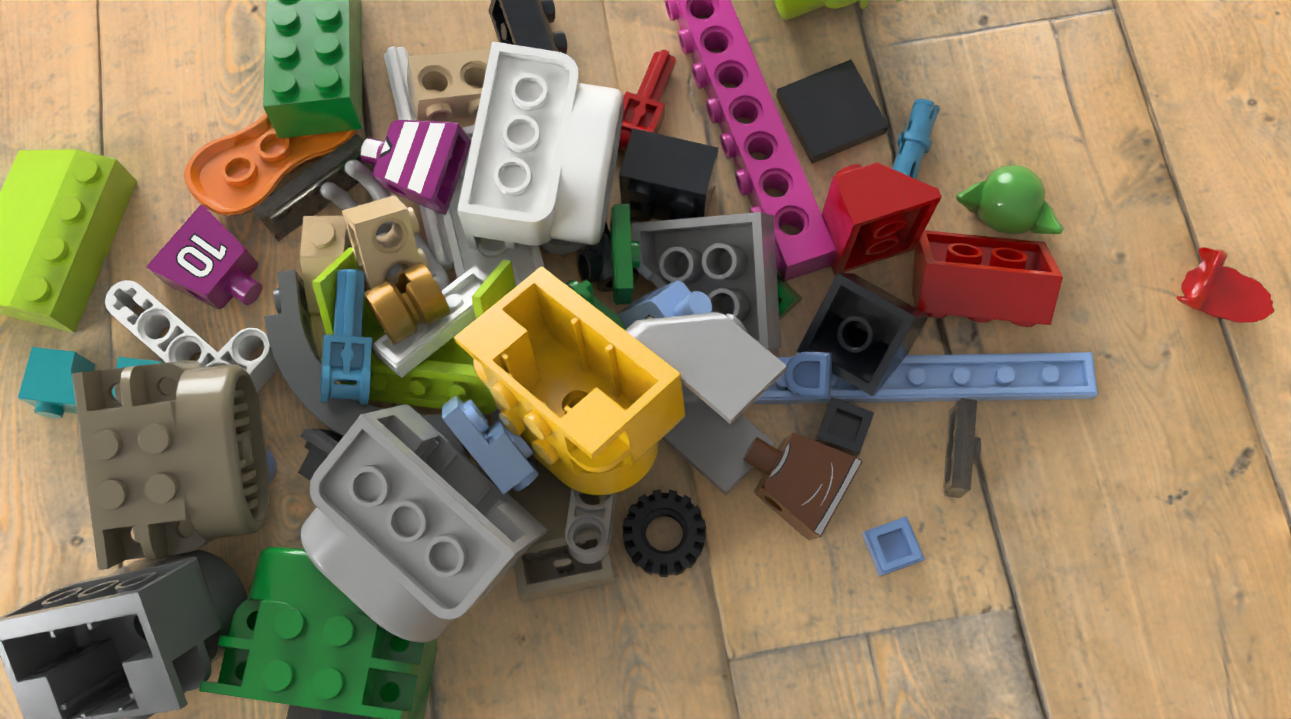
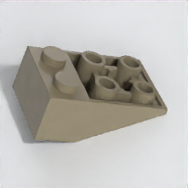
M537 459L532 460L535 464L534 468L539 473L538 476L522 490L516 492L514 488H511L506 492L548 529L544 536L533 543L516 562L514 571L519 597L526 602L616 583L610 550H608L603 559L590 564L578 562L571 556L565 540L571 488L559 480ZM581 494L580 498L586 504L597 505L600 503L599 495ZM584 529L576 535L574 543L581 549H592L600 543L601 534L594 529Z

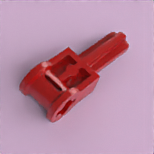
M661 50V52L653 54L637 94L626 91L624 95L619 150L626 152L632 128L657 134L665 117V103L660 102L676 64L675 57L670 55L667 50Z

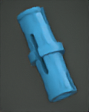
M917 99L914 101L907 127L904 132L900 133L897 140L899 149L892 169L915 179L924 153H928L932 144L930 139L931 131L940 110L939 106L934 105L933 101L927 99Z

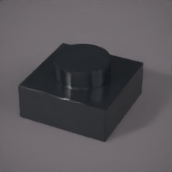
M831 397L815 441L858 457L874 412Z

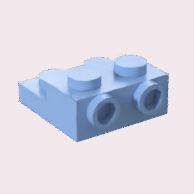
M457 395L442 406L443 421L503 495L511 488H514L516 492L522 490L538 476L539 473L534 468L535 464L529 458L534 454V451L521 435L516 436L510 432L500 419L489 427L486 423L488 420L471 399L463 403Z

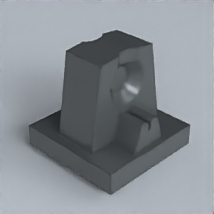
M304 429L300 436L307 441L305 448L309 452L298 473L308 480H311L315 471L342 439L331 430Z

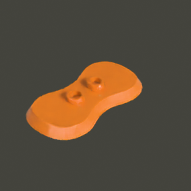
M265 112L261 118L245 129L217 138L196 151L186 165L184 173L185 183L192 196L211 212L225 216L245 215L261 207L270 198L279 184L296 169L309 162L342 150L352 140L357 130L278 138Z

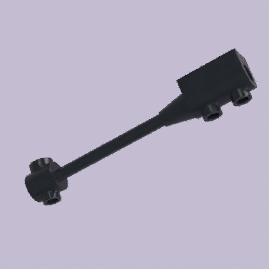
M491 0L488 11L500 43L567 53V39L564 32H553L550 25L555 20L553 0ZM605 222L600 242L595 245L587 244L585 250H580L577 255V267L582 282L587 280L591 284L596 283L598 290L602 292L613 291L611 239L607 222ZM633 268V282H635L638 279L639 274L638 271L635 268Z

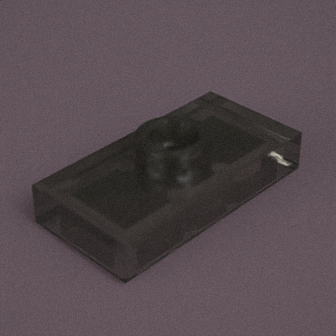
M961 398L949 410L943 480L944 496L961 498L971 490L972 466L978 463L981 453L980 437H975L977 400Z

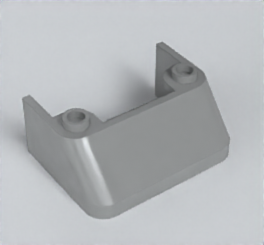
M718 312L636 320L625 331L681 373L685 417L662 439L721 492L727 495L754 468L742 460L752 441L759 437L775 447V443L747 420L742 413L787 370V365L751 337L742 322L732 314L723 315Z

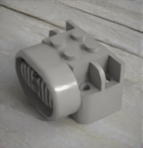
M404 404L361 414L315 471L310 480L309 492L313 503L316 505V509L302 526L301 541L307 556L316 568L374 622L402 639L425 643L437 639L455 618H459L490 594L499 582L512 571L516 562L526 550L542 538L548 529L508 493L503 495L488 475L411 406Z

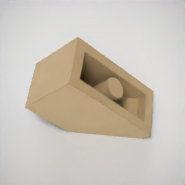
M303 216L300 263L307 308L310 315H321L312 281L349 247H352L344 216Z

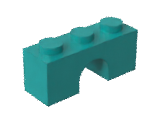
M32 347L18 399L34 406V413L41 416L60 419L63 418L64 412L77 414L72 373L94 371L95 364L74 351ZM118 357L116 368L163 362ZM113 387V389H112V394H113V397L115 398V390H114V387Z

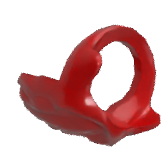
M1202 247L1198 250L1201 264L1187 272L1181 284L1184 297L1177 296L1176 298L1194 310L1237 323L1262 321L1275 311L1272 306L1271 294L1259 281L1239 273L1234 268L1223 266L1228 254L1224 250H1214L1207 247Z

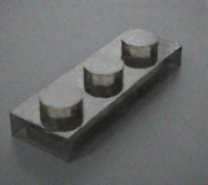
M358 134L339 145L326 157L304 170L298 177L253 208V211L278 242L303 224V216H314L332 203V201L321 195L320 188L323 183L332 182L346 192L360 183L345 171V164L349 160H357L374 172L375 165L364 163L361 159V148L364 141Z

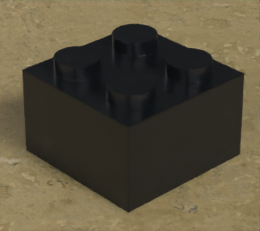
M632 128L619 173L621 204H629L630 216L641 221L707 217L715 188L719 147Z

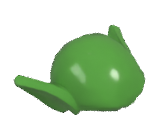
M1007 165L996 168L985 181L973 184L968 189L957 193L956 196L957 201L970 212L976 213L986 226L1000 233L1015 235L1031 231L1036 234H1061L1064 230L1053 209L1045 201V188L1042 180L1032 170L1024 166Z

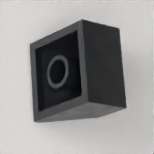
M837 273L797 352L832 353V373L867 394L875 396L908 355L929 315L854 273Z

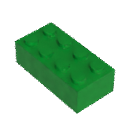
M267 0L263 108L278 138L362 129L360 0Z

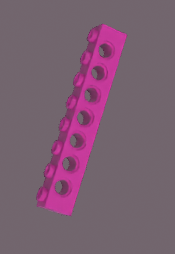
M664 0L669 19L671 21L677 20L680 27L678 38L681 49L685 55L691 54L693 59L692 74L698 89L704 88L708 96L706 108L709 118L713 124L719 123L723 135H720V142L724 155L727 159L733 158L738 170L735 171L738 190L742 196L748 195L752 204L749 212H763L774 215L776 269H778L783 281H788L830 267L836 253L835 245L731 0ZM698 16H705V17H708V18H707V19H698V18H696V17H698ZM718 49V50H721V51H723V52H722V53H712V52H710L709 50ZM733 83L738 87L726 88L723 86V84ZM744 117L749 118L753 122L742 124L736 119ZM753 153H763L768 159L756 160L750 155ZM775 188L784 195L781 197H771L766 194L765 190ZM792 225L800 233L787 235L781 231L780 227Z

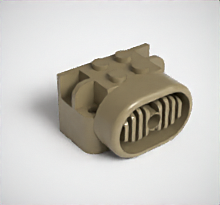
M186 360L72 373L98 570L109 569L125 560L139 558L155 560L172 554L192 552L216 538L253 534L263 527L268 515L270 502L269 468L258 394L250 375L243 367L233 364L206 367L197 361ZM113 387H114V390H115V398L113 397V394H112V389H113ZM132 528H133L134 539H133L132 536H131V530H132Z

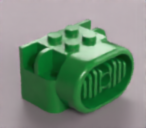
M267 547L259 553L249 599L243 601L236 609L232 618L229 635L219 636L217 646L226 648L218 682L201 681L199 691L381 719H424L437 652V640L425 643L412 642L388 632L367 616L326 578L312 563L304 549Z

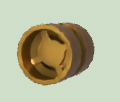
M419 262L399 273L397 283L393 284L385 281L364 292L370 308L393 345L415 334L418 323L422 322L429 326L451 313L442 291L423 262Z

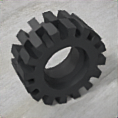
M661 489L654 490L652 495L646 496L644 494L639 497V501L635 505L632 504L628 509V515L624 518L622 535L627 554L631 557L632 562L637 567H641L647 574L652 575L653 573L660 575V577L682 574L685 569L691 568L696 563L704 548L706 524L705 519L703 520L700 508L698 505L694 506L691 503V498L685 494L682 497L677 495V491L670 489L669 493H661ZM662 516L675 519L680 524L683 533L680 543L674 549L668 551L655 549L649 544L646 537L648 525L654 519Z

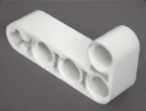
M128 280L118 282L106 294L105 304L108 311L165 362L186 361L195 353L201 352L197 362L206 367L232 364L243 367L250 375L257 392L279 370L267 335L258 328H246L239 331L217 352L138 283ZM136 304L146 310L140 316L132 310ZM170 326L169 332L163 338L158 339L161 330ZM264 346L261 356L249 361L252 351L257 347Z

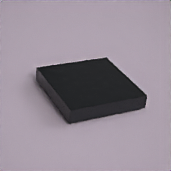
M851 59L777 89L776 97L811 164L887 132L888 125Z

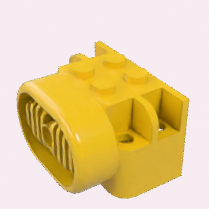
M542 266L454 337L456 343L474 358L475 373L480 381L490 388L496 407L501 411L499 417L503 424L514 435H521L534 451L532 456L568 487L581 493L609 495L626 490L639 482L648 473L655 461L659 441L685 417L681 373Z

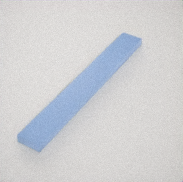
M1092 352L907 355L875 396L867 394L834 373L831 376V397L847 403L1093 399L1098 395ZM792 357L777 358L784 364H787ZM783 373L752 404L829 403L831 398L801 397L794 394L787 387Z

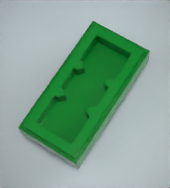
M614 204L611 207L610 217L613 302L616 305L631 304L634 289L633 268H640L639 241H631L630 205Z

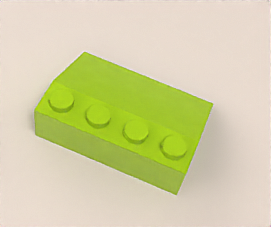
M77 149L18 151L0 191L1 315L73 333L76 332L137 183V180L117 159Z

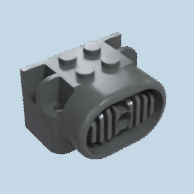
M195 550L188 553L168 555L162 559L148 560L145 558L134 561L109 575L75 582L55 589L1 616L0 658L23 718L147 719L156 713L181 710L188 705L184 693L199 688L201 681H207L212 671L211 663L224 655L226 647L217 646L219 636L229 635L234 613L241 603L248 599V596L240 578L225 561L209 552Z

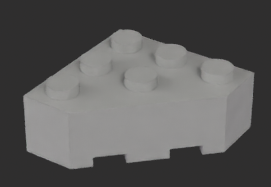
M755 212L631 223L632 241H639L640 268L635 269L647 280H651L658 288L679 280L686 285L691 293L694 291L703 292L712 303L711 312L734 315L745 326L747 333L767 350L781 348L774 215Z

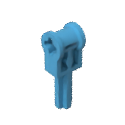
M343 269L337 273L334 334L323 336L320 403H327L332 398L358 400L361 405L368 404L372 338L362 337L365 274L359 270ZM334 381L355 382V385L335 384Z

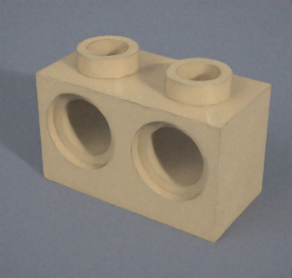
M491 48L408 56L407 84L416 120L446 122L452 118L469 116L476 118ZM469 85H476V86H479V87H481V88H473V87H470ZM428 90H438L440 93H432Z
M395 195L342 210L358 270L365 274L364 292L385 281L393 284L397 283L398 274L387 277L389 269L396 264L403 263L399 273L419 262H423L429 270L425 253L421 248L417 249L414 237L415 234L420 233L416 214L412 207L407 208ZM385 222H393L389 233L380 237L376 236L380 225Z

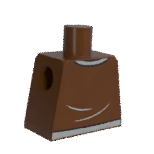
M797 433L787 436L778 449L756 437L742 459L764 473L754 490L756 496L808 540L822 536L863 462L857 457Z

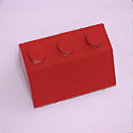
M878 162L863 167L860 164H853L838 171L832 178L821 214L836 248L831 264L834 275L913 251L942 198L939 189Z
M924 230L914 251L912 294L915 307L933 318H945L948 315L967 317L972 321L980 323L990 322L993 319L1010 321L1021 327H1033L1036 324L1051 325L1063 276L1045 242Z

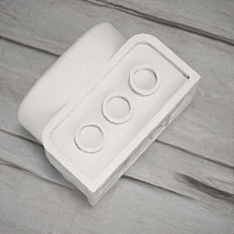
M492 41L457 209L469 248L478 249L480 237L505 241L506 247L514 250L517 249L518 244L542 245L551 239L595 245L600 242L607 217L622 126L624 97L620 90L579 83L578 67L575 61L567 54Z

